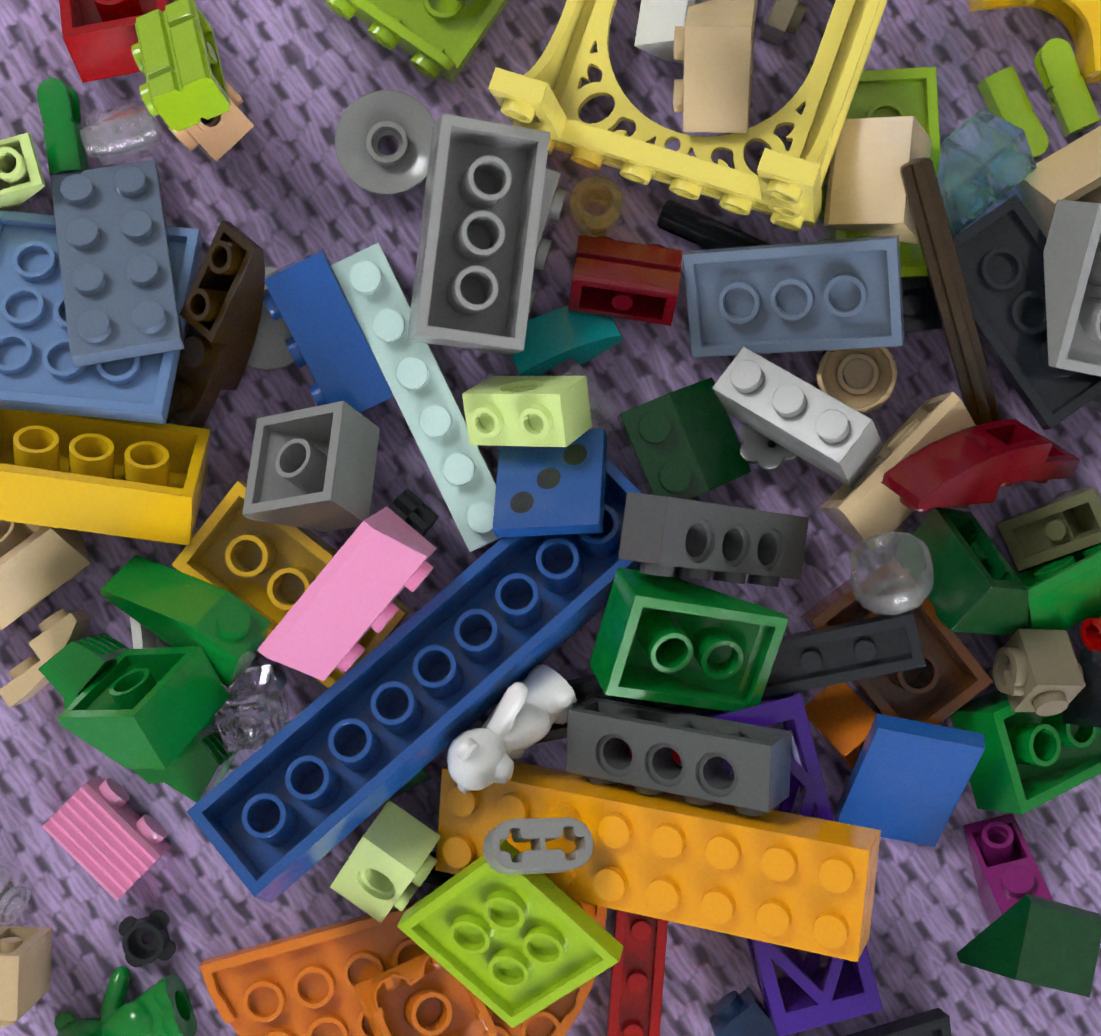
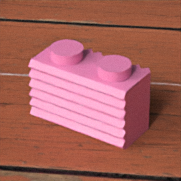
M97 775L82 785L42 828L117 901L171 846L164 840L167 836L166 831L157 820L146 814L141 817L127 804L130 800L129 794L118 782L111 778L104 780L101 776Z

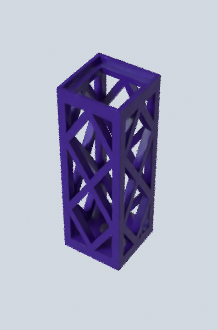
M799 692L761 699L759 705L732 712L709 709L688 713L763 727L782 722L784 730L792 731L789 797L780 803L778 811L791 813L799 788L801 800L796 814L834 821L802 695ZM722 758L721 764L730 775L732 766L727 760ZM746 938L763 1005L777 1036H785L883 1010L867 945L858 962L829 956L827 966L816 969L821 954L807 952L804 961L790 947ZM772 960L789 976L777 979Z

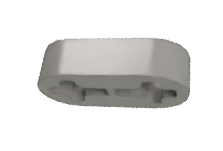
M568 817L504 821L488 832L483 844L484 857L489 866L498 873L507 875L563 873L584 865L593 852V839L587 826L578 819ZM563 831L566 840L575 841L576 850L568 853L566 858L563 850H546V842L562 837ZM510 833L512 834L513 842H531V850L515 855L513 862H511L510 853L501 851L499 846L501 841L509 838Z

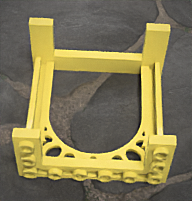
M567 0L551 40L536 64L524 75L495 67L488 89L501 107L500 111L507 116L513 126L550 132L548 155H551L553 149L572 154L570 157L572 161L590 169L599 170L601 164L621 169L619 174L622 177L639 184L648 185L651 179L669 184L671 192L687 199L698 200L700 194L720 200L719 205L722 208L736 214L749 215L751 210L771 216L770 221L773 224L788 230L800 231L802 225L815 229L822 210L821 187L888 0H836L814 63L804 83L783 108L763 122L748 128V133H732L721 136H695L679 133L655 123L642 114L629 101L615 78L609 53L610 24L617 0ZM595 44H597L598 52L593 53ZM591 67L602 72L600 82H592L581 87L583 80L590 82L589 70ZM608 96L615 101L613 111L604 120L597 123H585L580 119L582 107L592 98ZM805 105L803 113L800 115L797 111ZM624 120L636 125L635 133L629 137L626 130L611 131ZM789 125L794 127L792 132L786 136V141L792 142L789 151L786 150L782 140L775 135L776 129L780 126ZM671 140H677L680 142V148L677 151L667 149V143ZM755 141L762 142L770 148H764L757 168L758 175L748 168L744 160L746 147ZM719 150L731 152L735 169L730 168L721 159H718V164L714 163L712 156ZM691 151L694 152L695 157L690 156Z

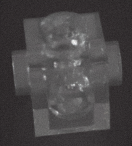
M271 664L246 668L229 688L223 685L230 698L216 712L215 719L210 724V727L214 733L220 732L227 753L245 749H259L281 730L282 722L287 721L289 718L288 701L284 690H279Z

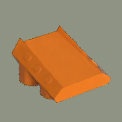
M427 953L354 985L356 998L361 1004L374 1036L498 1035L486 1005Z

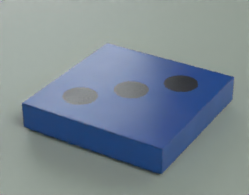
M589 429L567 447L499 446L492 528L497 538L603 533L607 435L604 429Z

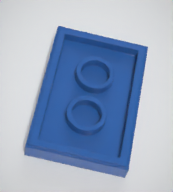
M877 714L836 807L834 821L881 830L880 837L935 847L985 750L984 734Z

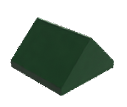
M1026 894L956 954L959 962L1014 980L1090 997L1101 943V915L1096 912Z

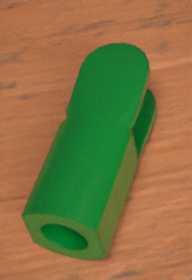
M57 78L45 79L39 84L37 99L44 124L43 133L49 174L57 175L89 170L83 127H81L78 93Z

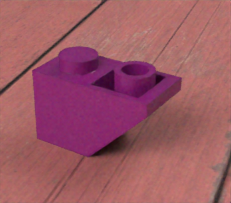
M1013 813L963 825L981 903L990 924L1026 894L1053 901Z

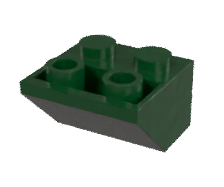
M934 508L897 552L909 568V574L919 587L923 589L935 607V613L939 621L950 629L951 632L1013 636L1018 629H1029L1028 590L974 515L968 511Z

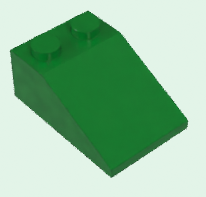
M618 567L589 662L605 695L729 712L760 704L789 620L785 614L675 577L639 573V570Z
M997 690L967 702L951 714L954 728L984 734L985 750L969 779L977 809L1022 815L1101 774V728L1064 724L1062 712L1052 716H1039L1036 712H1012L1007 694Z

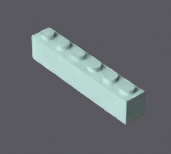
M376 243L331 265L469 552L501 538H497L492 529L496 481L479 446L469 445L466 419L429 343L407 340L411 306L379 243Z

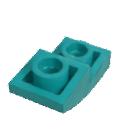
M567 305L527 321L524 351L510 356L520 376H540L571 357L578 366H581L624 339L612 317L568 311Z

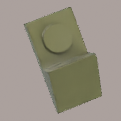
M1096 486L1061 492L1051 502L1005 518L997 524L1018 571L1101 543V495Z

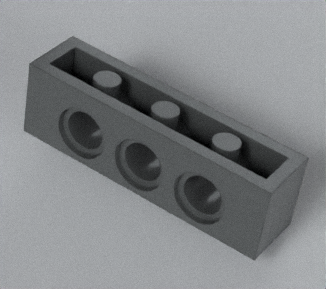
M627 492L618 559L641 562L639 573L673 577L674 567H678V577L710 581L711 570H713V580L745 584L746 574H748L747 583L778 587L780 578L801 580L809 517L668 496Z
M592 697L568 709L566 772L586 776V780L589 783L596 785H611L618 782L633 785L636 792L645 795H659L667 792L684 796V800L690 804L711 805L717 802L735 806V810L744 815L761 816L769 813L789 797L792 731ZM623 740L629 745L632 756L626 752ZM671 749L676 751L682 760V766L677 764L673 759ZM721 758L731 764L734 770V777L724 770Z

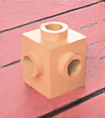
M226 80L231 104L230 111L213 117L207 124H203L200 120L199 124L179 132L168 128L190 152L198 146L215 162L254 127L253 123L238 108L244 102L243 99Z

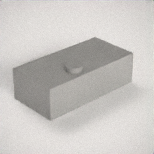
M445 113L440 115L432 128L407 335L408 341L505 355H514L524 351L550 132Z

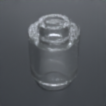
M136 101L86 115L87 127L80 128L81 139L88 156L91 159L98 157L104 166L153 153L154 146L164 144L163 133L157 116H152L145 104L138 105Z

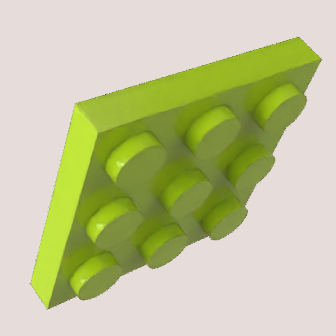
M506 839L500 842V850L509 852L511 862H513L514 856L520 854V852ZM484 855L406 910L397 925L402 932L512 1028L617 964L624 948L620 942L543 873L501 874L489 866Z

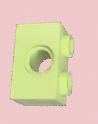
M490 376L462 393L469 445L567 447L592 428L586 376Z
M388 800L362 836L330 888L381 923L393 906L402 912L418 887L425 881L438 861L429 854L441 836Z

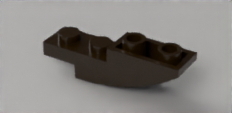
M221 221L179 314L191 325L184 339L185 349H181L168 411V417L176 425L204 427L220 391L237 389L255 343L264 299V253L259 245L229 221Z

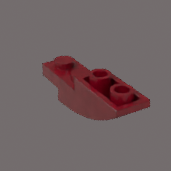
M1016 419L1000 420L972 426L925 446L884 474L881 483L899 495V500L903 505L916 511L928 512L931 508L950 506L967 508L972 504L994 503L1000 486H1012L1015 482L1032 481L1047 483L1048 480L1073 478L1080 459Z

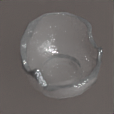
M888 531L870 536L856 546L850 554V583L854 597L858 603H861L863 608L875 614L899 615L920 607L933 589L934 569L930 550L925 542L911 533Z

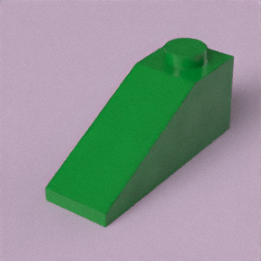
M135 555L100 591V595L171 647L201 646L222 684L228 688L260 653L257 650L265 641L271 625L268 619L228 590L139 555Z

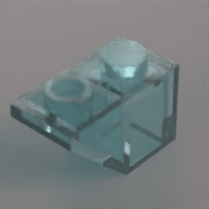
M981 108L942 141L937 180L950 229L955 235L960 233L1037 169L1024 130L984 108Z

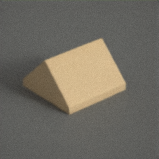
M914 116L845 119L829 164L823 227L875 237L899 235V241L919 244L900 168L910 160L923 157L930 158L932 139Z

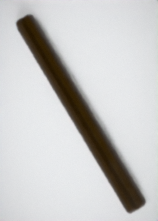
M929 157L916 158L901 166L900 174L963 403L975 425L1000 421V413L933 161Z

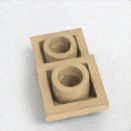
M63 608L38 625L42 633L28 644L40 661L34 655L15 666L8 672L12 681L0 689V695L9 708L28 701L49 683L38 669L70 642L82 639L91 619L86 609L68 613Z

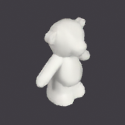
M544 664L536 665L523 682H516L508 687L500 702L481 728L464 731L452 741L447 753L448 772L452 780L458 783L457 788L466 795L471 790L479 791L493 783L504 785L512 778L515 766L512 761L513 759H520L524 754V749L544 738L549 733L552 724L564 725L567 723L568 709L572 708V704L577 699L572 687L559 673Z

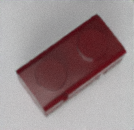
M579 235L568 311L593 313L601 316L671 326L679 292L683 250L665 248L659 244L644 245L618 241L607 236L591 237Z

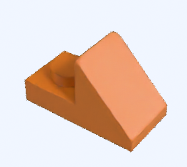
M846 683L830 685L804 706L808 720L853 769L877 714Z

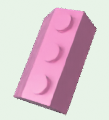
M388 507L383 508L362 521L257 651L268 659L322 681L337 668L343 674H346L366 650L358 642L368 630L372 628L379 634L399 611L400 608L393 603V600L403 588L406 587L413 593L434 569L427 560L437 548Z

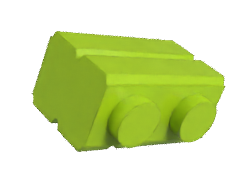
M177 0L166 5L163 12L156 9L137 17L135 28L139 43L132 45L131 51L139 70L146 77V83L139 85V91L149 113L152 116L160 115L171 130L179 132L199 124L200 118L209 120L230 111L231 104L213 27L195 0Z

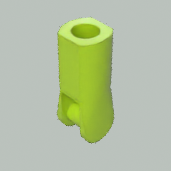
M1061 38L1050 39L1036 53L1034 64L1041 83L1048 92L1046 95L1063 136L1066 138L1096 125L1101 119L1083 76L1080 75L1071 45Z
M1014 66L1002 69L983 79L977 87L996 128L999 129L1000 137L1010 160L1016 164L1024 165L1045 153L1049 145L1048 135L1033 112V107Z

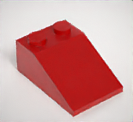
M59 0L62 37L82 82L141 72L131 51V46L139 43L135 28L136 18L156 9L163 12L165 11V6L175 2V0Z

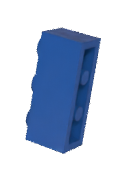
M323 248L266 275L264 282L267 289L264 290L263 301L274 321L283 317L292 337L285 339V342L298 368L307 365L315 379L316 384L309 386V389L317 406L345 401L361 413L394 397Z

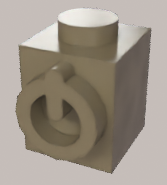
M1018 629L1008 642L997 651L994 657V683L1001 693L1007 694L1012 712H1036L1039 716L1059 714L1067 709L1068 704L1086 686L1082 667L1076 659L1066 630Z

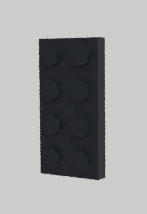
M1014 195L955 236L953 240L979 338L1041 428L1048 430L1100 395L1101 377L1049 366L1043 257L1047 238L1018 196Z

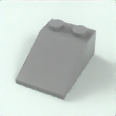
M1057 199L1043 252L1048 363L1051 367L1101 377V203Z

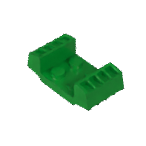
M100 633L99 635L70 642L40 666L38 670L63 696L66 709L125 649L129 648L118 640ZM215 721L200 731L183 749L182 757L167 769L132 770L148 784L166 783L197 803L222 781L239 751V747L225 729Z

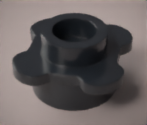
M154 910L149 916L139 919L128 916L120 923L119 933L123 936L122 947L125 959L129 965L141 967L143 964L151 963L157 958L167 961L175 954L176 944L169 937L167 926L170 923V918L166 912ZM145 934L151 935L152 941L150 943H146L143 940Z

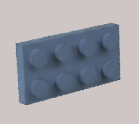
M155 159L50 175L70 357L75 366L80 367L185 349L161 182Z
M899 235L687 251L682 255L692 358L737 355L743 346L756 354L896 347L903 346L905 342Z

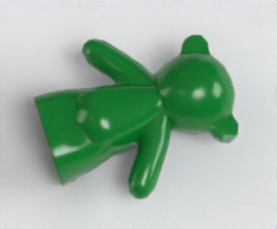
M120 966L115 969L110 977L101 1004L99 1018L79 1019L73 1013L62 1012L55 1017L54 1025L58 1030L56 1036H195L197 1020L188 991L182 980L176 975H168L162 978L138 998L125 1004V997L131 981L130 969L126 966Z

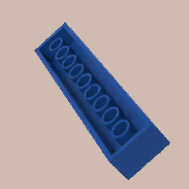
M608 458L606 459L603 533L501 538L187 811L188 815L255 898L270 903L277 899L447 748L459 734L466 731L501 700L508 687L516 682H521L536 665H540L607 605L618 567L640 571L641 562L618 559L627 492H641Z

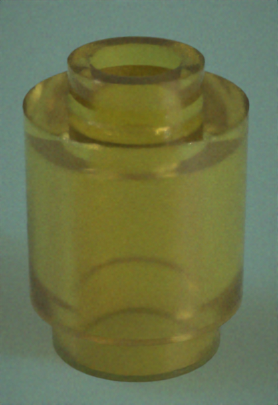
M591 176L580 181L573 189L570 197L569 217L574 228L582 235L591 237L605 236L612 232L619 222L623 207V197L620 189L613 181L602 176ZM595 203L603 207L605 214L593 216L587 213L585 209L588 205Z

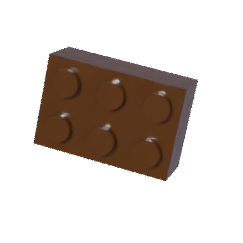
M880 554L804 613L801 618L810 630L913 609L926 666L851 682L876 714L938 725L993 683V681L956 633L951 632L950 629L939 621L935 613V607L895 555Z

